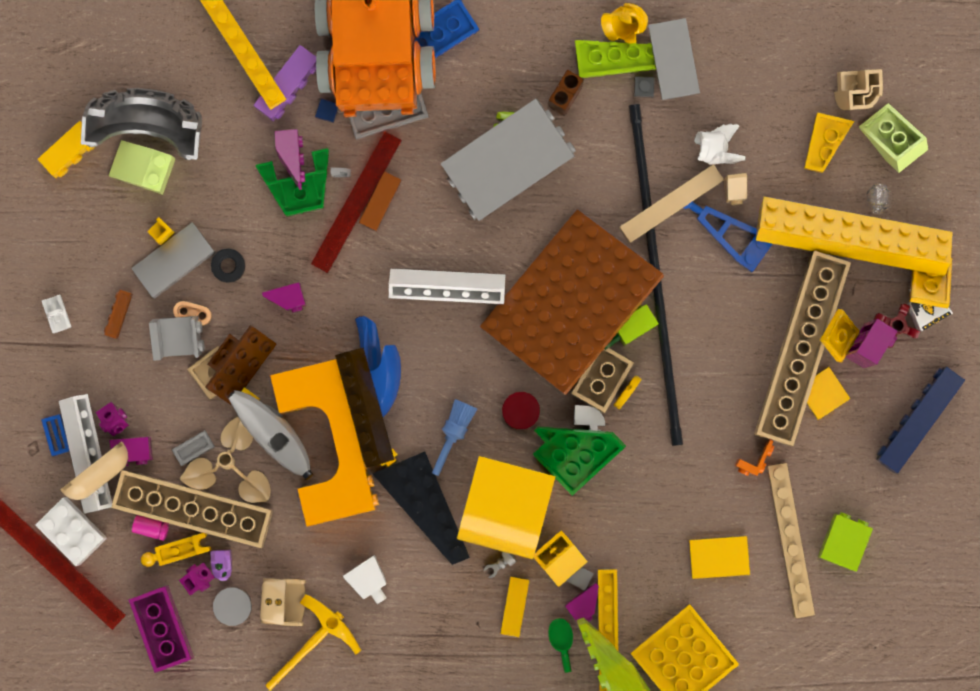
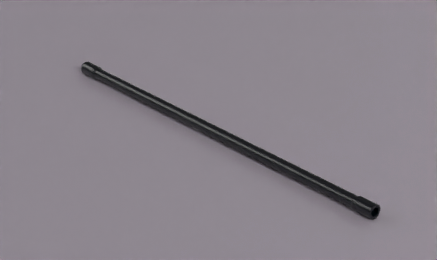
M640 104L629 105V113L633 129L642 208L644 211L652 206L641 124ZM655 227L646 232L649 263L660 271ZM660 281L653 289L656 318L659 323L657 326L670 420L672 446L683 445V438L678 415L662 281Z

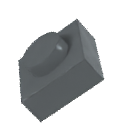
M635 77L634 97L653 98L654 77Z

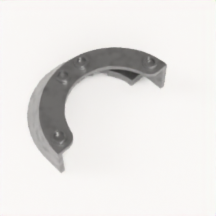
M127 88V92L120 93L116 90L102 93L101 98L97 99L94 97L86 105L82 116L81 144L96 147L115 135L141 133L160 137L170 142L177 149L178 154L186 160H197L202 116L200 112L194 110V105L185 99L177 100L173 94L142 88Z

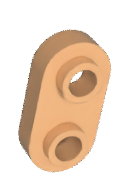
M181 301L173 309L175 317L198 316L202 326L207 325L212 319L211 311L201 305ZM182 308L187 309V313L185 315L181 314ZM201 313H205L206 315L205 319L203 320L199 318V315Z

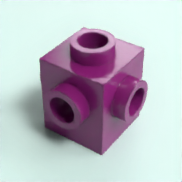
M112 401L95 412L101 421L99 423L101 429L105 433L108 431L112 436L121 433L129 426L124 410L122 408L119 409Z
M203 562L199 566L194 564L186 570L187 574L179 581L191 596L198 590L202 593L211 586L209 582L215 577Z

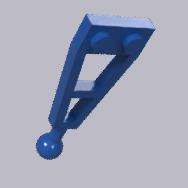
M692 201L683 207V209L689 208L698 214L697 220L736 262L750 272L755 270L772 246V243L756 241V228L708 206L702 209ZM707 214L725 221L718 232L705 219ZM730 224L755 235L741 255L722 237Z

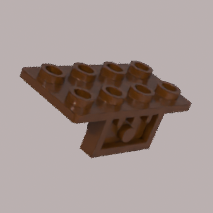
M251 325L240 340L229 334L207 364L216 373L205 388L231 405L228 395L234 390L241 392L248 385L275 348L276 343Z

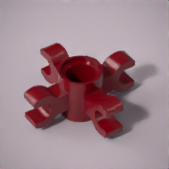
M905 303L900 305L895 318L891 319L883 314L876 313L873 319H879L892 327L894 321H898L901 324V329L897 331L896 337L898 334L903 333L916 339L921 332L907 326L905 317L910 306Z

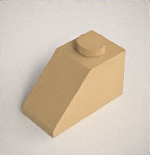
M747 173L727 175L723 181L726 203L731 202V205L743 204L742 201L747 199Z

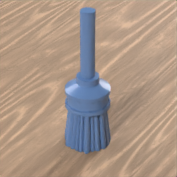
M454 400L449 420L445 421V426L442 428L446 434L444 438L446 441L432 471L433 474L440 475L453 442L456 443L457 440L464 439V435L468 431L466 428L476 413L477 408L459 400Z

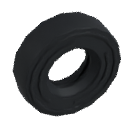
M230 248L218 251L211 261V271L214 276L226 283L235 282L240 279L246 267L242 255ZM230 258L234 260L235 269L231 273L222 271L221 262L224 259Z

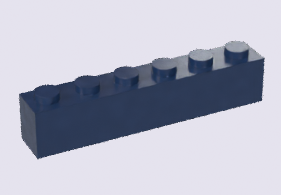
M947 366L937 369L933 375V378H935L931 384L928 383L921 392L923 393L922 397L919 400L916 399L911 405L912 411L909 415L905 414L899 422L901 426L897 431L893 430L889 435L888 439L890 441L886 446L883 445L878 450L876 460L893 473H899L965 382V379Z

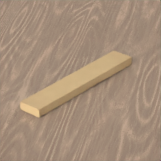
M712 165L620 226L619 229L630 244L724 181L715 165Z

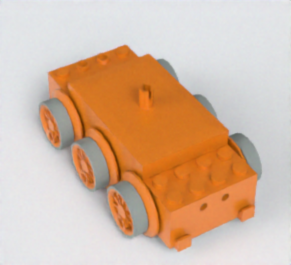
M315 0L318 36L331 35L333 39L330 51H317L316 74L319 92H332L336 98V106L341 112H344L345 117H357L356 111L401 109L402 115L414 114V109H417V95L421 94L422 89L435 88L436 85L434 47H421L419 42L415 41V36L419 37L421 31H434L433 0Z

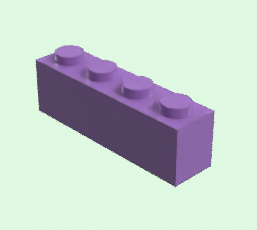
M299 45L274 78L287 100L270 110L262 96H260L255 102L254 107L273 122L275 119L279 120L285 112L283 110L287 104L290 105L295 100V93L299 88L302 90L306 86L309 75L316 73V56Z

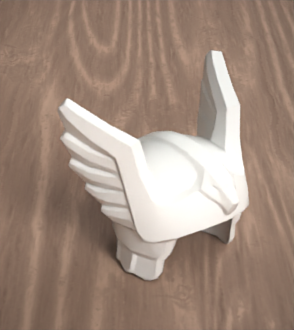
M723 124L711 132H698L695 137V143L701 145L698 160L704 161L709 165L734 164L744 161L745 156L727 153L728 142L739 128V125Z

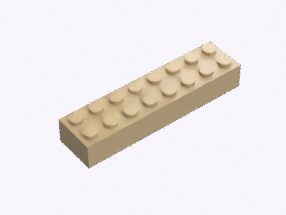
M127 470L121 471L111 507L258 548L264 547L273 514L271 509Z

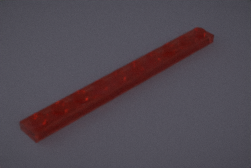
M0 498V527L109 628L114 630L126 617V614Z

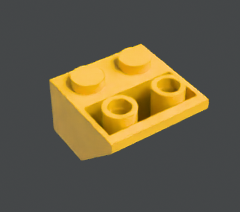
M562 530L541 547L533 557L558 587L587 563V560Z

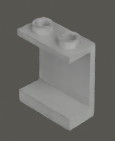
M198 316L152 319L149 322L153 361L161 360L167 356L195 355L196 358L200 357L202 351L205 350L204 340H201L200 333H202V322L199 321Z

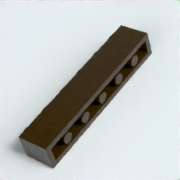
M364 347L335 355L366 468L394 460Z

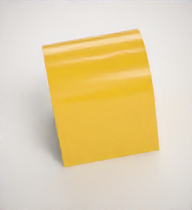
M479 456L457 539L533 559L556 476Z

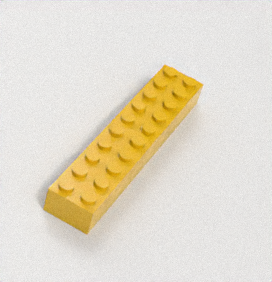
M763 197L759 209L756 241L945 276L951 264L953 232Z

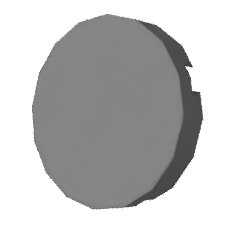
M228 587L220 591L213 602V612L216 618L228 626H236L243 623L249 617L252 610V602L249 595L237 587Z

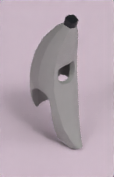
M234 390L228 395L231 405L244 427L272 458L294 474L303 476L306 481L314 475L310 470V460L304 445L291 425L277 410L244 392Z

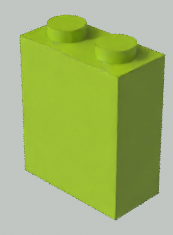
M842 512L839 515L834 514L818 557L857 572L873 528L868 527L869 523L858 519L857 522L850 520L851 516Z

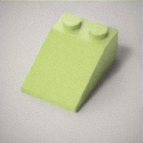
M889 103L859 126L882 157L898 173L928 150L927 138Z
M121 140L109 177L163 195L175 158L172 155Z

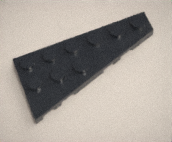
M425 451L372 473L452 565L470 558L464 542L457 539L459 530L435 474L432 473L433 468Z

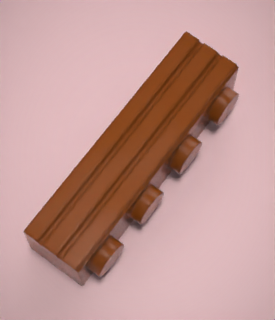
M123 290L117 291L115 296L116 302L112 305L111 310L113 311L108 316L109 322L104 328V335L118 339L133 295L132 293Z

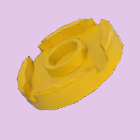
M637 375L632 378L620 397L613 404L617 409L620 410L642 380Z

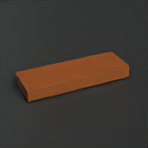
M384 171L359 221L360 224L377 232L402 181L401 179Z

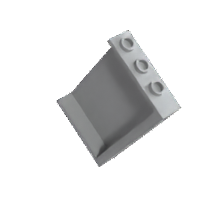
M534 99L440 163L449 176L447 180L453 188L456 186L460 192L458 194L460 200L463 203L467 202L471 208L468 211L474 220L477 218L481 221L484 217L546 175L576 157L574 146L571 142L567 143L563 138L565 136L564 131L560 126H555L552 121L555 119L549 109L545 111L538 99Z

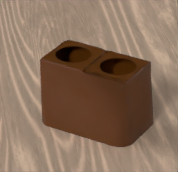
M567 69L548 100V106L565 116L580 93L584 79ZM568 75L578 80L575 88H568L565 85L564 81ZM559 91H563L568 95V101L563 105L555 101V94Z

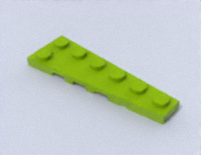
M575 40L578 74L581 78L656 70L651 43L630 44Z

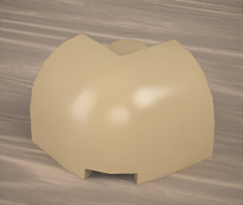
M882 69L837 72L838 91L834 92L839 108L842 110H856L873 107L883 93Z

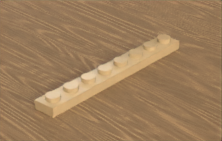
M787 463L767 466L795 618L813 616L815 612Z

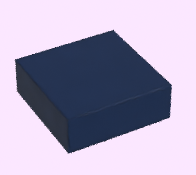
M321 99L315 117L334 123L338 111L336 103Z

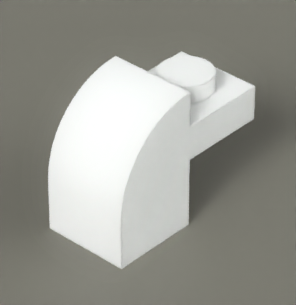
M574 406V425H588L589 430L601 431L598 430V426H605L604 417L596 408L591 406Z

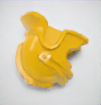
M625 3L612 13H604L601 16L602 29L606 37L611 41L620 38L625 40L626 43H636V34L643 33L648 24V16L645 11L631 3Z

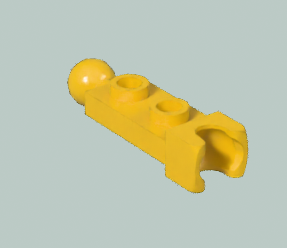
M201 533L155 547L156 553H144L141 556V563L145 567H151L158 561L159 566L211 551L210 546L202 547L200 544L201 539L207 537V533Z

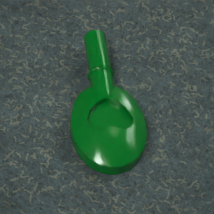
M556 618L549 626V641L552 647L561 653L564 673L572 672L568 650L573 644L572 627L565 619Z

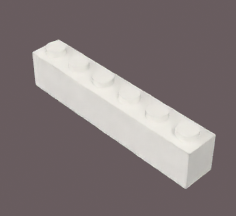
M390 269L389 298L504 304L505 275Z
M88 394L73 396L59 401L76 477L102 457ZM108 482L89 497L81 500L84 514L112 507Z

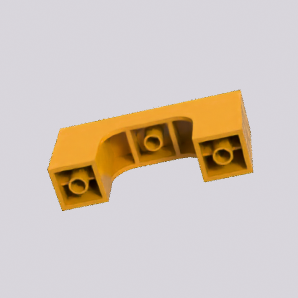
M336 359L270 375L279 413L285 414L310 407L320 408L326 413L339 459L337 473L332 479L298 489L306 526L376 510L379 501L377 494H373L372 487L375 486L373 476L368 475Z

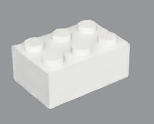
M63 497L36 524L38 529L75 566L81 565L107 539L67 497Z

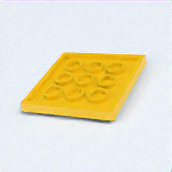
M690 604L630 653L661 691H708L739 665Z

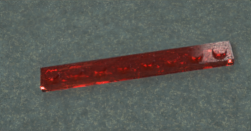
M386 131L384 132L311 265L327 274L329 273L375 191L384 171H386L402 142L401 139Z

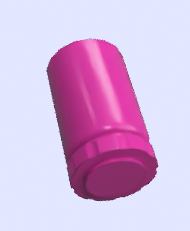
M136 515L132 526V533L154 539L160 538L162 541L167 537L169 523Z

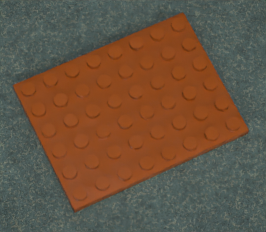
M577 209L505 295L504 304H498L480 327L566 395L662 280L664 274Z

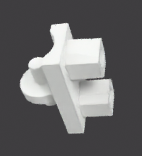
M60 294L42 300L53 334L72 327Z

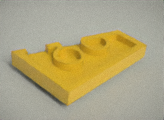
M817 112L804 169L823 173L854 121Z

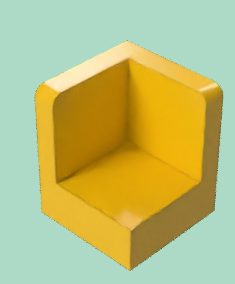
M158 217L156 219L157 222L147 232L158 244L163 245L175 232Z

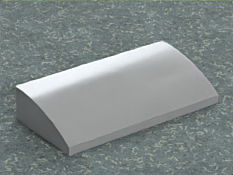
M192 222L132 267V270L152 298L155 299L216 252Z

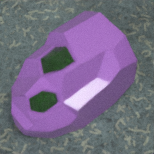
M231 550L211 551L212 573L220 581H226L231 575Z

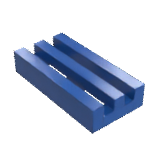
M61 414L41 419L51 456L70 452ZM56 419H57L58 424H59V428H60V431H61V435H62V438H63V442H64V445H65V449H63V447H62V443H61V440H60V436H59V433H58V430H57V426H56V423H55V420H56ZM49 421L52 425L56 443L59 449L58 451H56L54 447L52 436L47 423Z

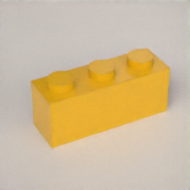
M81 121L76 123L37 159L55 178L64 176L68 172V167L72 164H77L83 158L82 155L86 151L90 152L95 148L81 144Z

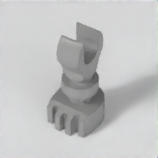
M502 552L503 558H498L494 564H488L484 571L488 568L494 569V573L488 578L495 577L498 570L504 569L506 564L512 566L516 563L517 560L514 555Z

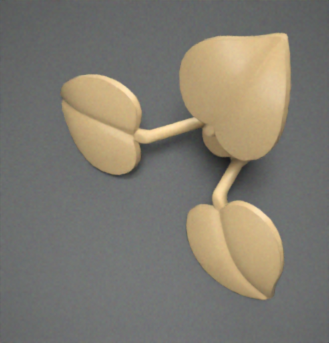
M238 417L231 420L221 433L222 445L226 448H231V450L218 455L216 466L213 468L212 463L208 459L197 458L190 462L180 477V480L191 488L199 490L208 489L216 482V476L213 472H216L221 466L226 470L232 468L244 479L238 487L239 495L243 500L249 503L267 502L271 493L269 481L263 473L254 470L246 477L234 466L235 459L231 453L234 452L235 448L240 451L247 449L253 441L252 435Z

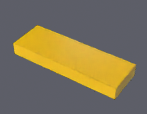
M510 576L500 634L520 637L529 580Z

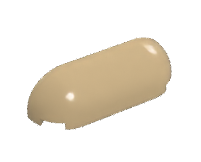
M121 441L61 488V492L74 500H82L89 497L124 469L128 461L126 446Z

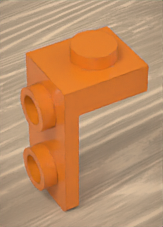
M767 440L756 466L737 459L735 467L739 468L738 472L746 476L749 473L754 476H758L759 473L762 474L766 467L764 461L767 456H771L775 447L772 445L773 440Z

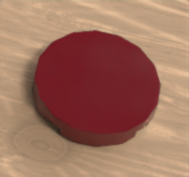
M515 392L504 401L502 415L505 422L512 428L518 430L527 429L538 420L540 405L537 399L530 393Z

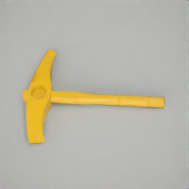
M305 594L300 604L310 609L318 617L322 627L289 662L287 661V664L274 677L272 676V679L265 685L270 691L329 633L342 639L355 655L362 651L353 634L343 622L344 616L341 612L337 611L335 613L317 599Z

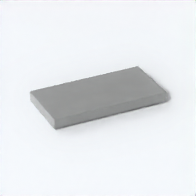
M686 18L648 25L662 100L700 94Z
M422 94L417 95V109H414V114L402 115L401 109L356 111L357 117H349L357 140L419 121L429 116Z

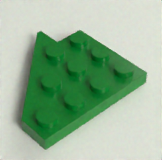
M539 426L534 430L545 442L533 453L534 457L553 476H556L555 479L572 496L626 447L614 432Z

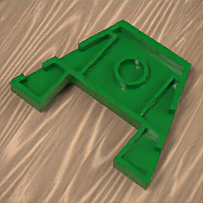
M328 148L311 152L316 171L305 174L302 190H299L291 177L277 180L273 161L256 165L257 170L286 217L324 208L329 159Z

